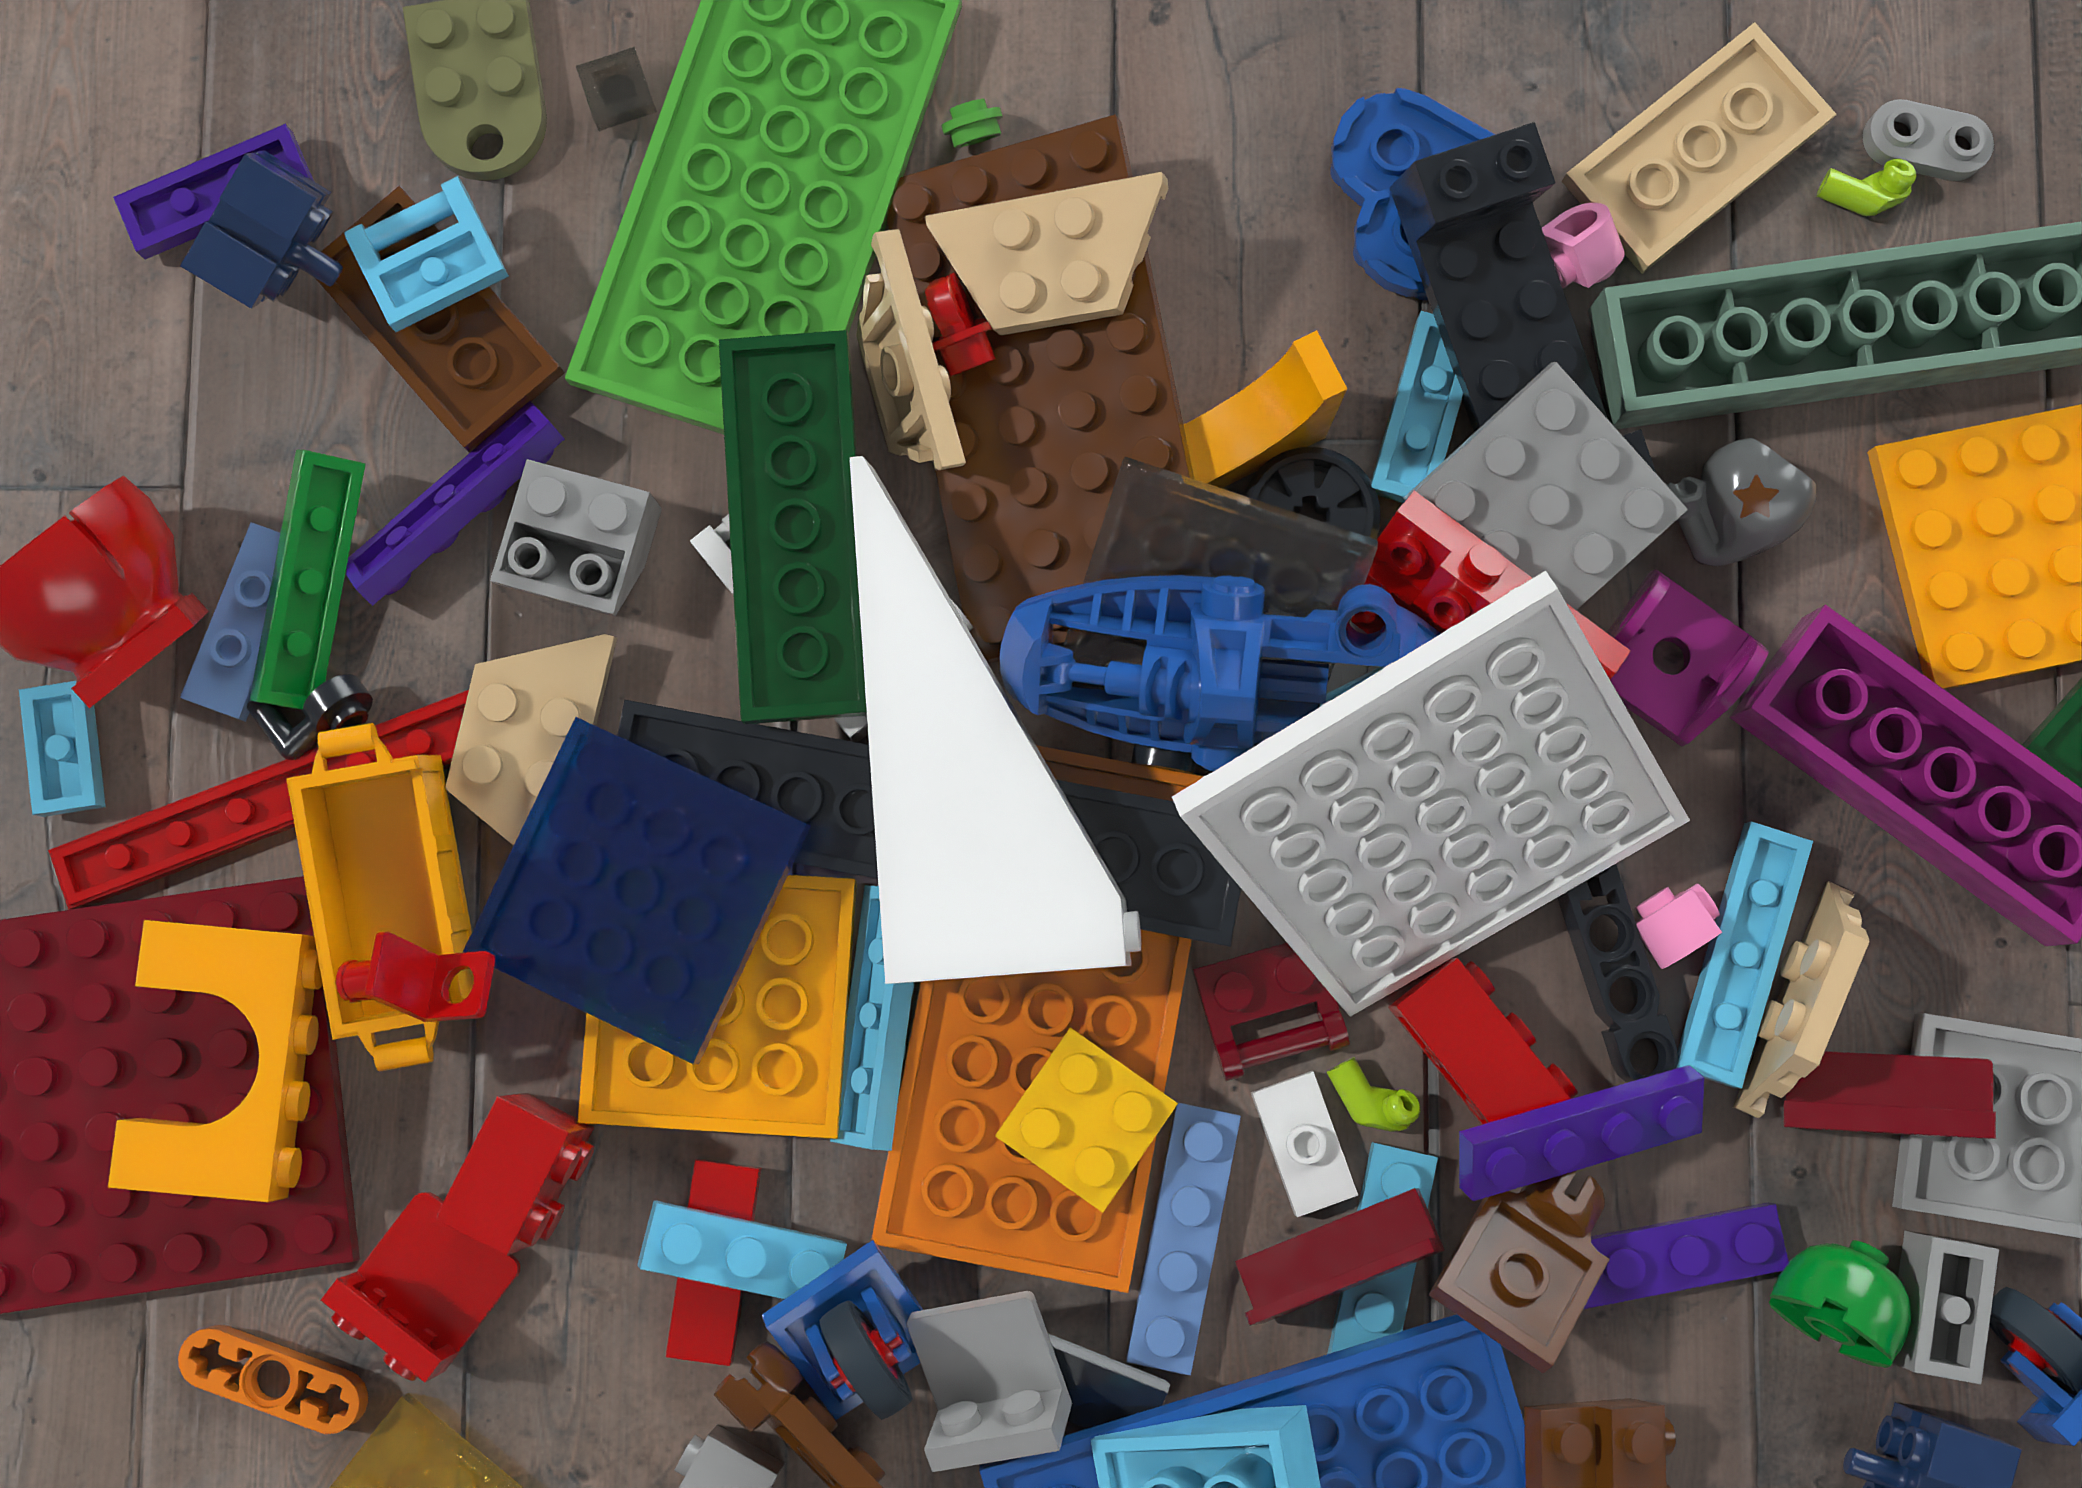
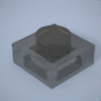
M635 47L576 66L593 120L599 131L657 112Z

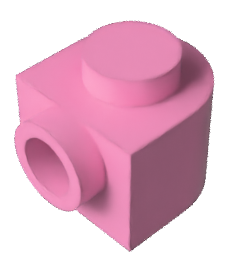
M1586 203L1575 206L1542 227L1562 288H1565L1572 282L1589 288L1595 283L1604 281L1615 272L1616 267L1624 258L1625 252L1609 208L1604 204Z
M1695 884L1688 890L1680 892L1675 896L1669 887H1666L1635 907L1642 917L1636 921L1641 940L1661 969L1679 961L1722 933L1714 921L1715 918L1720 916L1719 910L1709 894L1699 884Z

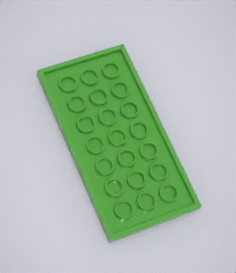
M701 0L565 376L568 384L724 435L719 339L847 330L849 334L864 291L866 275L870 274L876 256L871 246L872 237L875 232L884 231L886 228L887 216L899 178L904 176L962 9V0Z

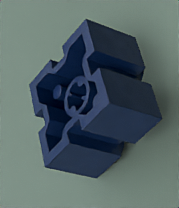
M264 150L258 151L256 154H245L221 194L220 202L209 221H206L180 267L251 309L257 306L260 301L263 302L269 299L275 302L279 295L283 297L300 269L331 287L341 274L343 266L310 246L309 243L317 241L333 214L332 210L324 206L332 192Z
M1895 1402L1891 1416L1887 1415L1882 1420L1876 1437L1877 1453L1886 1457L1883 1458L1856 1448H1850L1844 1457L1843 1469L1848 1475L1866 1480L1867 1482L1863 1488H2011L2022 1449L1992 1438L1990 1435L1966 1425Z

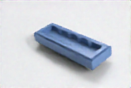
M252 522L250 523L180 698L246 722L249 715L247 704L250 701L280 532Z

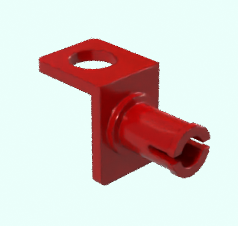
M379 932L375 937L371 960H348L343 962L336 974V987L344 1001L350 1000L349 1003H358L365 1000H375L423 1022L482 1018L487 1009L495 955L487 951L437 955L393 933ZM471 969L474 975V984L471 992L463 1001L456 1004L451 1003L449 998L451 981L460 971Z

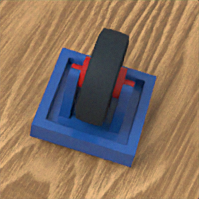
M874 1240L762 1314L768 1331L795 1367L798 1368L801 1375L835 1420L862 1402L877 1417L883 1420L894 1415L913 1400L910 1388L903 1374L920 1364V1360L907 1328V1321L912 1312L921 1311L923 1308Z
M2003 1288L1993 1297L1989 1327L2007 1345L2009 1350L2000 1361L2038 1398L2018 1419L2017 1423L2040 1442L2075 1446L2078 1441L2082 1443V1318L2062 1302L2059 1305L2053 1303L2047 1309L2015 1289Z

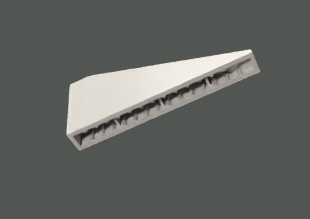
M863 456L850 457L885 984L1131 966L1130 952L1141 951V929L1138 911L1127 912L1124 895L875 469Z

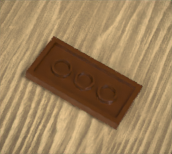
M399 185L347 230L359 224H363L365 228H368L416 203ZM433 224L379 251L380 259L382 261L440 231ZM344 232L321 251L343 266V270L331 287L318 279L316 280L469 453L524 405L534 400L565 373L489 286L395 332L389 326Z

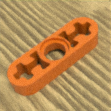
M214 1325L196 1331L184 1341L179 1351L178 1365L180 1372L191 1385L319 1433L334 1434L343 1431L360 1420L368 1405L366 1385L354 1372L230 1326ZM218 1341L220 1343L218 1354L226 1359L238 1362L247 1358L248 1351L252 1352V1356L245 1363L242 1370L229 1365H222L209 1372L206 1370L208 1359L200 1355V1350ZM268 1360L282 1363L289 1371L290 1385L282 1397H270L263 1393L258 1385L259 1369ZM308 1373L313 1375V1379L307 1385ZM240 1375L239 1384H236L235 1379ZM338 1385L342 1388L340 1399L348 1403L349 1407L348 1410L344 1409L330 1417L327 1415L329 1404L322 1399L309 1396L301 1400L300 1407L296 1406L295 1402L302 1395L305 1388L319 1393H326Z

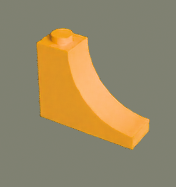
M1317 330L1294 341L1286 354L1272 368L1243 390L1184 424L1199 499L1257 472L1267 461L1282 452L1308 447L1326 438L1347 391V387Z

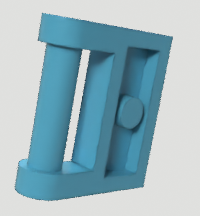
M458 176L442 183L443 191L368 228H365L363 224H359L344 232L389 326L395 332L509 276L476 212V208ZM455 214L459 223L381 261L379 251Z

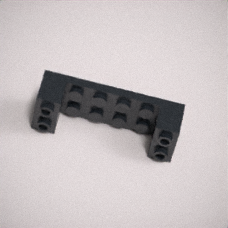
M1535 122L1414 161L1390 187L1454 376L1456 374L1463 392L1462 399L1474 433L1551 362H1557L1607 418L1533 205L1536 199L1556 184ZM1642 430L1623 435L1627 442L1656 473Z

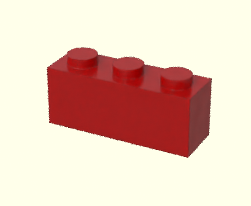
M1453 958L1438 966L1389 1005L1388 1008L1481 1125L1573 1099L1578 1094V1091L1564 1072L1554 1063L1546 1068L1530 1049L1537 1041L1529 1028L1513 1012L1504 1016L1489 996L1495 992V988L1483 971L1472 961L1463 965L1458 958Z

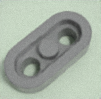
M1899 99L1885 103L1871 116L1863 130L1865 150L1875 162L1884 166L1886 162L1892 159H1903L1913 165L1917 174L1948 181H1961L1973 176L1988 162L1994 148L1992 133L1986 123L1980 118L1968 113ZM1894 122L1905 124L1909 129L1910 136L1905 137L1898 134L1894 129ZM1960 135L1970 143V150L1961 149L1956 144L1955 136Z

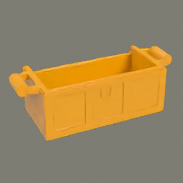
M373 723L319 732V749L315 756L312 774L286 779L332 1040L358 1035L367 1051L374 1057V1063L379 1072L433 1062V1043L437 1036L439 1021L423 1022L375 1000H365L358 1003H349L350 1000L344 1001L337 991L336 974L343 962L348 960H371L375 937L379 932L393 933L437 955L476 952L448 793L445 789L446 782L441 755H414L393 759L386 746L378 738L377 730ZM375 749L377 762L328 771L326 760L328 757ZM471 969L460 971L451 981L449 987L451 1003L456 1004L463 1001L471 992L474 984V975ZM424 1024L425 1037L380 1045L376 1043L375 1032Z

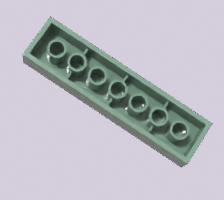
M2082 222L1606 287L1588 309L1606 416L1616 429L2082 365Z

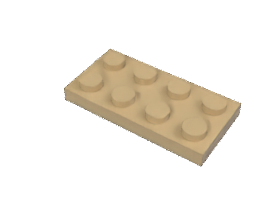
M1754 22L1568 171L1561 182L1581 205L1601 203L1609 208L1625 255L1643 274L1828 125L1836 116V113Z

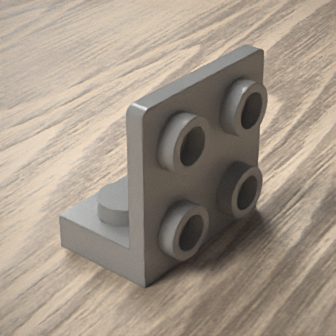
M1023 1291L916 1311L910 1314L907 1328L938 1409L924 1448L932 1472L1060 1450L1072 1401L1032 1292Z

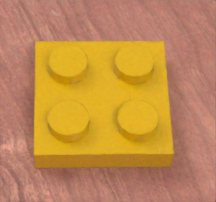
M1070 1027L995 1137L1103 1213L1178 1103Z

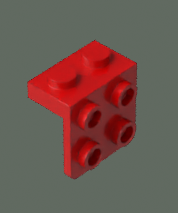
M422 1192L415 1195L360 1268L354 1273L337 1278L320 1300L334 1311L331 1319L342 1331L358 1340H364L365 1337L369 1338L386 1352L383 1360L394 1372L410 1381H415L418 1377L424 1383L447 1370L520 1273V1263L512 1254L506 1256L435 1220L444 1201L431 1192Z

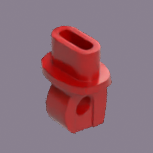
M953 272L930 282L928 287L925 288L926 299L931 315L942 334L939 340L932 343L934 352L940 351L949 376H955L996 359L986 334L987 331L993 328L986 318L974 319L957 273Z

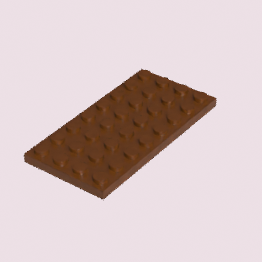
M1114 114L900 177L887 215L889 230H900L921 306H926L930 312L925 294V288L928 287L930 282L956 272L928 229L925 216L1131 178L1133 175L1122 122ZM1148 249L1145 252L1143 261L1137 265L1133 272L1132 282L1134 286L1122 315L1000 335L992 329L987 331L986 334L996 359L955 376H949L951 385L949 405L966 463L963 466L935 469L962 612L973 626L969 632L988 664L999 661L1001 643L1008 621L1015 611V607L1028 598L1065 587L1109 579L1173 575L1215 577ZM957 274L974 319L986 318ZM932 317L934 327L932 343L939 340L942 334ZM940 351L935 352L938 366H943L947 371ZM1053 624L1052 644L1066 646L1110 634Z

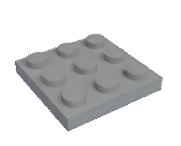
M1551 362L1403 498L1406 501L1415 490L1483 542L1498 550L1502 556L1532 578L1546 571L1565 602L1575 610L1583 605L1688 510L1557 362Z
M1915 1013L1910 1055L1982 1058L1993 1062V1111H1996V1139L1901 1134L1892 1207L2082 1238V1039L1926 1013Z

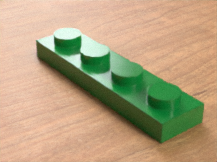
M296 450L249 700L303 709L308 696L326 680L366 463L308 450Z

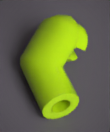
M1892 159L1886 162L1883 170L1863 180L1830 168L1818 189L1816 197L1862 216H1875L1905 201L1912 192L1911 186L1916 180V171L1913 165L1903 159Z
M1355 1057L1340 1063L1326 1072L1350 1116L1361 1126L1397 1132L1407 1129L1419 1117L1420 1103L1412 1092L1405 1089L1397 1091L1370 1086Z

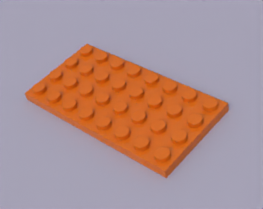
M1037 746L1056 780L1173 801L1172 796L1204 777ZM1141 930V951L1130 952L1131 966L921 982L898 1098L892 1150L888 1151L871 1241L874 1240L879 1246L1128 1293L1156 1136L1102 1213L995 1137V1135L1070 1027L1164 1093L1192 939Z

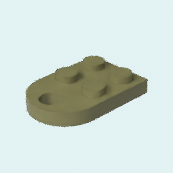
M441 0L403 7L420 128L427 145L434 155L450 171L471 180H497L521 170L539 151L547 128V113L529 0ZM489 133L503 137V147L497 156L488 160H480L473 157V145L479 137Z

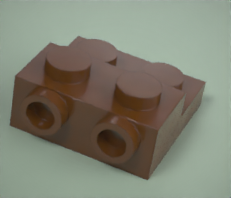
M1624 1398L1524 1406L1526 1488H1671L1666 1482V1456L1670 1455L1675 1448L1676 1435L1672 1423L1665 1417V1405Z

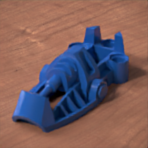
M1185 575L1138 576L1101 580L1065 587L1026 599L1015 607V611L1008 621L1001 643L999 661L1004 687L1013 699L1017 700L1031 713L1036 715L1046 714L1089 732L1129 743L1166 750L1192 753L1191 758L1196 764L1214 772L1255 747V743H1261L1263 740L1275 735L1318 709V704L1315 703H1326L1329 664L1264 659L1263 657L1386 667L1442 633L1417 614L1397 605L1392 595L1385 589L1372 584L1358 585L1348 590L1340 600L1338 610L1315 609L1304 618L1263 614L1265 589L1247 577H1233L1231 575L1218 577ZM1369 611L1379 615L1385 622V625L1375 633L1364 634L1352 628L1349 619L1359 612ZM1053 624L1147 640L1142 665L1111 661L1108 667L1075 663L1072 650L1052 644ZM1072 682L1105 686V690L1072 687Z

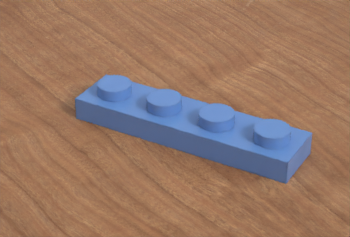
M1177 1102L1133 1318L1126 1362L1191 1376L1241 1115Z

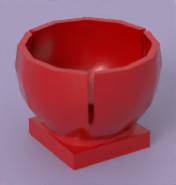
M124 475L106 485L71 510L69 514L74 520L70 521L64 515L0 565V648L18 661L73 672L77 682L71 689L88 708H91L191 629L209 612L193 593L183 596L178 592L174 536L151 499Z

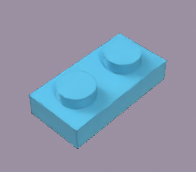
M77 680L19 689L32 815L46 817L106 807L95 707L93 705L91 708H88L71 689Z

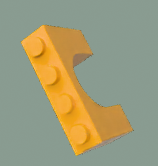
M144 920L135 986L209 993L229 1001L246 1016L255 1032L259 1047V1066L253 1086L246 1098L231 1113L212 1123L203 1124L148 1118L117 1120L108 1188L272 1202L288 1198L289 1188H294L299 1180L302 1165L300 1148H294L297 1122L305 1119L310 1102V1086L308 1082L303 1081L306 1055L313 1053L318 1038V1019L316 1016L311 1015L314 989H320L323 983L314 936Z

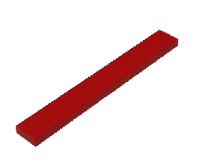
M469 690L375 725L378 738L386 746L393 759L414 755H441L443 770L450 768ZM319 747L305 752L296 760L286 759L48 850L68 910L85 908L294 828L295 824L286 778L312 774L315 756ZM375 749L328 757L326 760L329 771L377 762Z

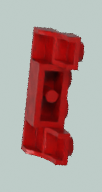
M1414 490L1397 510L1369 552L1353 570L1330 603V606L1338 610L1340 600L1348 590L1358 585L1372 584L1385 589L1392 595L1397 605L1417 614L1439 632L1443 633L1533 578L1502 556L1494 547L1483 542ZM1567 604L1611 680L1631 650ZM1369 611L1359 612L1349 619L1367 634L1375 633L1385 625V622L1379 615Z

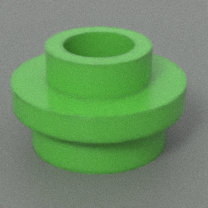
M977 99L949 109L952 120L941 125L943 134L951 135L954 148H962L1001 135L998 120L1003 118L1000 107L987 108L985 99Z

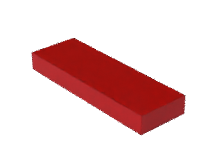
M703 1159L695 1160L688 1208L754 1222L762 1168ZM677 1277L666 1357L731 1366L734 1361L744 1291Z

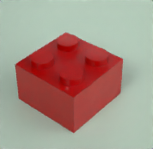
M528 1093L497 1096L435 1220L506 1256L534 1246L539 1238L547 1241L557 1227L564 1212L565 1205L557 1201L568 1179L578 1181L593 1155L595 1146L587 1141L595 1127L590 1124L578 1123V1118Z

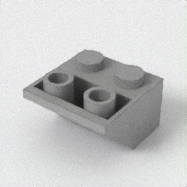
M527 459L490 581L497 585L616 616L645 568L662 508L650 492Z

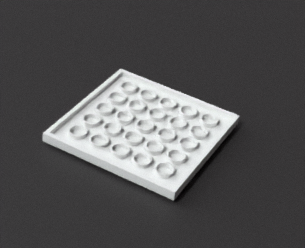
M1546 571L1511 590L1495 602L1457 625L1450 627L1442 634L1394 663L1387 665L1376 674L1333 700L1326 702L1300 720L1263 740L1257 746L1172 796L1180 817L1350 1017L1690 821L1561 593Z

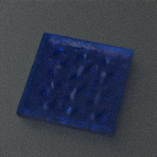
M575 717L462 953L487 951L495 955V969L692 1064H699L811 826Z

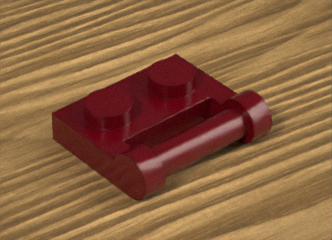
M1287 942L1192 970L1225 1081L1243 1077L1244 1069L1328 1045L1330 1051L1350 1045L1346 1025L1337 1001ZM1312 1002L1315 1003L1320 1021L1236 1045L1230 1026Z

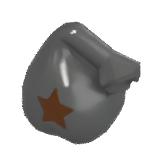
M1753 438L1734 441L1718 449L1704 463L1701 480L1689 476L1683 478L1677 484L1670 482L1667 485L1688 509L1677 520L1693 558L1697 562L1709 566L1735 563L1783 543L1801 529L1812 514L1817 500L1816 483L1809 476L1783 459L1772 449Z

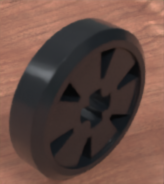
M1320 447L1291 449L1267 461L1249 482L1240 509L1242 539L1254 562L1274 579L1302 588L1327 586L1350 575L1375 543L1380 527V504L1369 477L1348 457L1336 451ZM1303 503H1314L1315 513L1326 515L1327 522H1319L1316 528L1317 532H1306L1304 522L1294 521L1292 514L1300 513Z

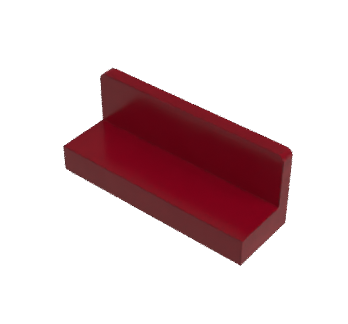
M1825 1051L1820 1064L1805 1078L1801 1077L1793 1089L1786 1094V1100H1784V1127L1996 1139V1111H1993V1062L1982 1058Z
M1413 1188L1235 1261L1253 1306L1252 1310L1245 1312L1249 1326L1269 1322L1443 1252L1445 1249L1419 1188Z

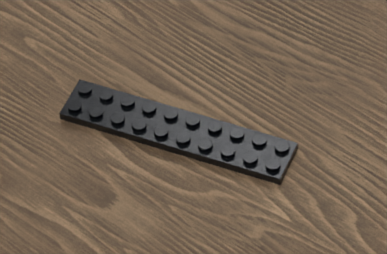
M624 699L599 825L878 879L868 744L760 724L744 725L738 720ZM1056 780L1124 895L1127 912L1138 911L1141 930L1231 947L1242 889L1180 817L1174 801Z

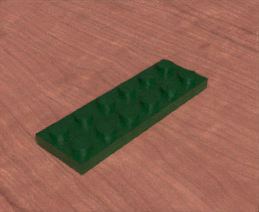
M847 330L719 339L741 722L746 725L867 716L850 457H857L848 332Z

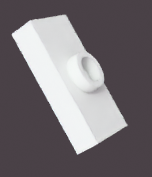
M1313 1071L1251 1092L1296 1217L1358 1196Z

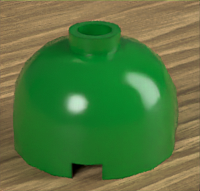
M1852 1240L1849 1247L1833 1243L1809 1246L1789 1261L1778 1276L1769 1296L1771 1297L1769 1301L1771 1308L1796 1329L1817 1342L1821 1334L1842 1344L1838 1353L1871 1366L1888 1368L1892 1365L1896 1355L1900 1353L1906 1341L1911 1325V1302L1901 1280L1886 1268L1889 1258L1875 1247L1857 1240Z

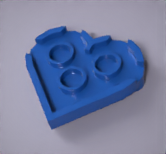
M1396 88L1394 93L1376 94L1366 100L1364 97L1359 98L1341 117L1331 146L1332 164L1330 174L1333 181L1342 188L1343 192L1361 206L1354 227L1355 245L1353 247V256L1356 263L1364 268L1366 274L1383 289L1406 297L1428 300L1390 187L1414 161L1495 134L1430 97L1405 88Z

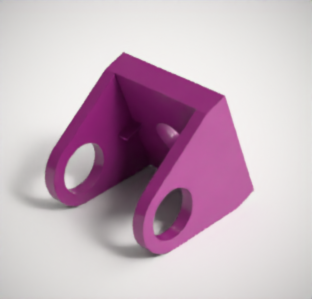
M1656 569L1646 576L1607 631L1610 636L1631 650L1617 673L1610 680L1627 709L1681 747L1689 744L1737 701L1753 681L1769 653L1754 637ZM1669 641L1681 649L1684 656V665L1678 674L1670 675L1663 673L1655 666L1652 654L1658 642Z

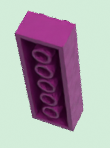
M1826 604L1802 617L1729 718L2042 945L2077 944L2082 937V788Z

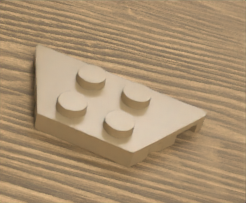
M1162 172L932 214L925 216L926 225L993 330L1000 335L1122 315L1134 286L1132 282L1133 272L1137 265L1143 261L1151 239L1147 232L1159 199L1165 200L1169 189L1168 179Z
M900 230L875 232L872 237L871 246L877 255L881 273L866 275L863 291V309L859 314L856 337L888 450L899 456L907 455L910 460L918 463L934 460V468L938 470L963 466L966 460L949 405L951 397L949 376L943 366H938L932 345L934 336L932 317L928 308L924 305L921 306Z
M603 634L478 663L474 667L445 789L547 874L561 875L617 643V637Z
M1829 881L1826 882L1802 941H1795L1788 949L1780 969V975L1786 978L1777 1001L1771 1000L1765 1007L1757 1036L1761 1037V1040L1733 1108L1755 1118H1760L1765 1113L1770 1093L1780 1098L1784 1097L1793 1089L1801 1077L1805 1078L1820 1064L1870 942L1866 929L1861 928L1862 918L1859 910L1849 906L1854 897L1852 891Z

